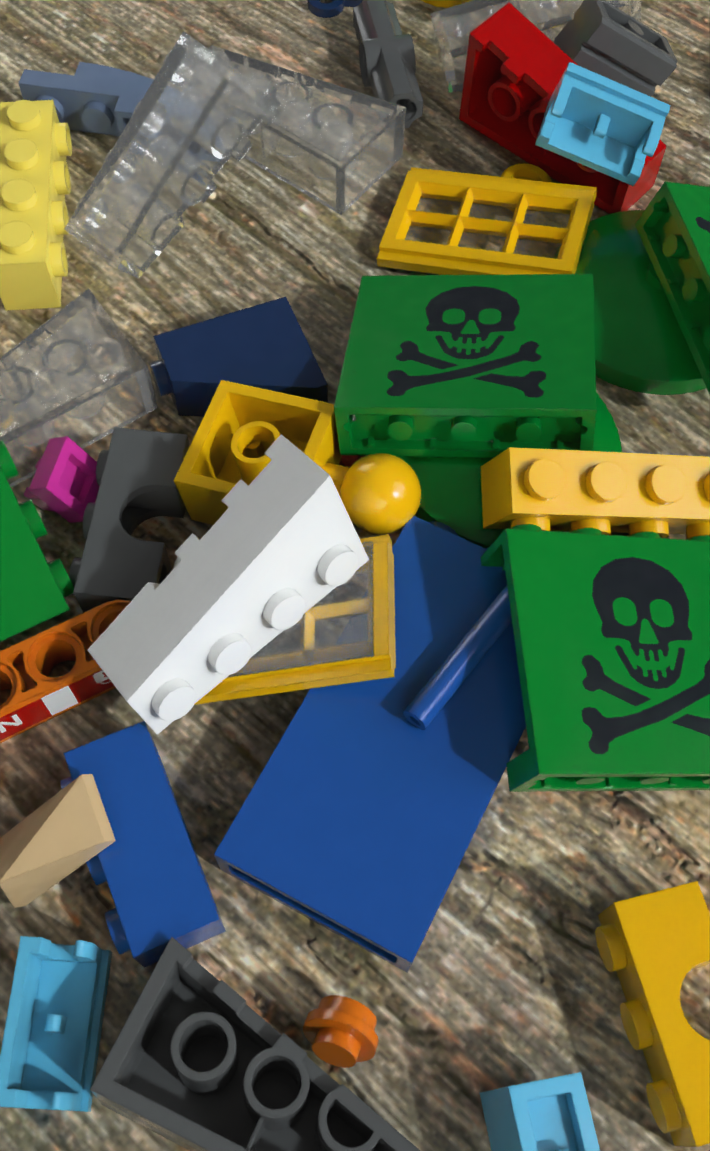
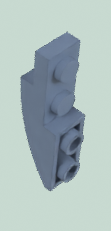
M79 62L75 75L24 69L18 84L23 100H53L59 123L67 122L70 130L120 136L123 152L222 164L223 149L219 116L202 103L175 88L133 72L86 62Z

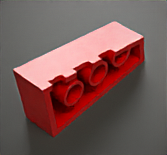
M508 2L469 34L459 119L529 164L543 169L559 183L597 187L594 205L608 214L627 211L654 186L667 146L659 140L654 155L652 157L646 156L640 178L632 186L535 145L548 102L569 62L578 64Z

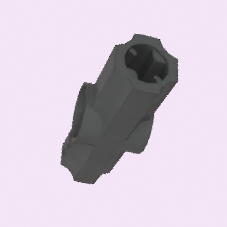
M363 0L358 6L353 8V26L359 42L362 82L364 87L372 88L381 121L391 125L392 130L409 128L412 122L423 114V97L415 76L416 61L412 37L410 34H402L393 3L386 0Z

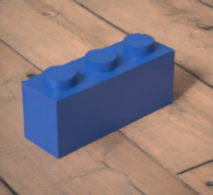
M145 721L65 752L64 756L71 776L60 780L61 788H65L81 774H93L116 840L86 863L95 884L98 886L107 882L116 908L105 912V919L118 953L121 955L131 950L133 958L145 968L159 961L171 937L187 949L226 932L155 742Z

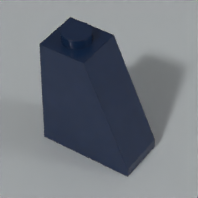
M286 297L153 336L159 360L149 363L151 373L159 395H171L179 416L204 417L221 380L328 403V384Z

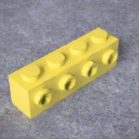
M53 100L0 102V298L6 311L61 307L62 277L68 275V261L63 237L69 234V216L65 195L71 192V182L66 158L72 155V141L68 123H59Z

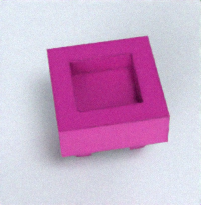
M68 436L51 438L42 458L38 460L35 466L37 469L30 487H26L24 496L32 499L33 503L42 510L57 512L69 523L83 522L85 508L89 502L95 503L100 487L96 479L97 461Z

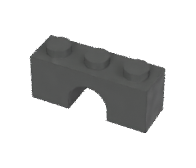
M114 427L109 450H102L97 460L96 479L100 487L96 503L89 502L84 512L83 535L86 543L82 558H74L69 572V578L74 586V594L72 595H75L83 613L103 603L117 599L132 601L148 582L161 584L172 571L165 543L140 540L131 535L137 526L153 517L184 518L186 506L174 483V478L190 447L187 434Z

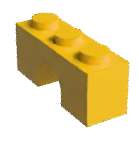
M698 881L613 902L598 915L601 926L596 927L595 930L601 959L609 972H617L626 1002L620 1004V1014L624 1030L632 1047L635 1050H643L653 1082L646 1085L647 1098L653 1117L664 1134L670 1132L674 1146L699 1147L710 1143V1040L698 1034L690 1026L684 1016L680 1002V989L686 974L691 969L710 963V913Z

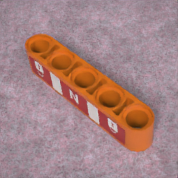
M117 599L103 603L0 651V691L5 689L11 690V694L6 702L0 705V743L116 688L87 650L131 601ZM67 660L75 661L71 671L64 676L57 678L49 677L53 667L60 662Z

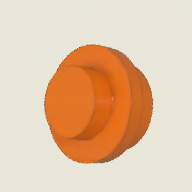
M330 995L322 998L318 1009H314L307 1014L303 1025V1033L307 1040L313 1044L312 1050L314 1054L324 1062L337 1067L349 1068L353 1067L356 1062L372 1059L379 1042L378 1036L374 1031L377 1024L374 1013L362 1003L344 996Z

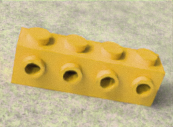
M509 447L481 466L483 529H512L516 525L533 524L541 527L542 531H573L581 528H595L604 535H611V532L629 533V535L639 532H655L661 538H666L669 534H686V539L696 536H710V457Z

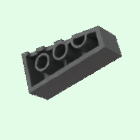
M173 937L169 940L90 1088L91 1092L106 1108L190 1151H420L345 1085H339L308 1058V1053L284 1033L281 1035L246 1004V1000L222 979L219 981L195 961L193 955Z

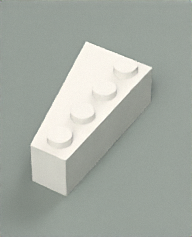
M282 434L265 451V454L271 461L248 486L240 479L221 500L229 508L200 539L192 533L175 551L177 559L173 570L162 583L148 582L87 650L124 699L157 735L173 721L185 716L196 702L229 675L242 669L253 655L281 632L294 626L304 613L337 586L350 580L355 572L369 561L331 476Z

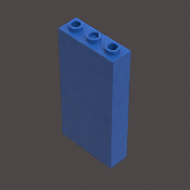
M413 516L406 523L392 547L394 555L396 641L394 677L310 689L214 853L220 870L407 973L506 769V763L510 761L526 727L512 622L425 730L415 727L405 718L403 711L507 585L506 572L502 571V567L481 566L480 557L488 548H483L459 537L451 527L441 522H427L416 516ZM368 590L363 599H368ZM368 614L351 617L335 647L368 642Z

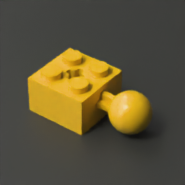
M225 380L220 381L174 478V483L191 519L214 525L229 508L221 500L240 479L248 486L271 461L265 454V451L282 434L331 476L352 523L363 531L372 534H389L402 529L415 516L421 501V486L415 471L407 462L397 456L375 453L362 457L350 468L338 465L342 455H340L334 404Z

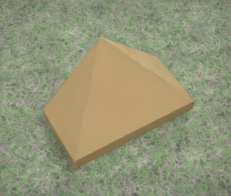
M81 774L0 837V887L14 908L27 906L116 841L93 774Z

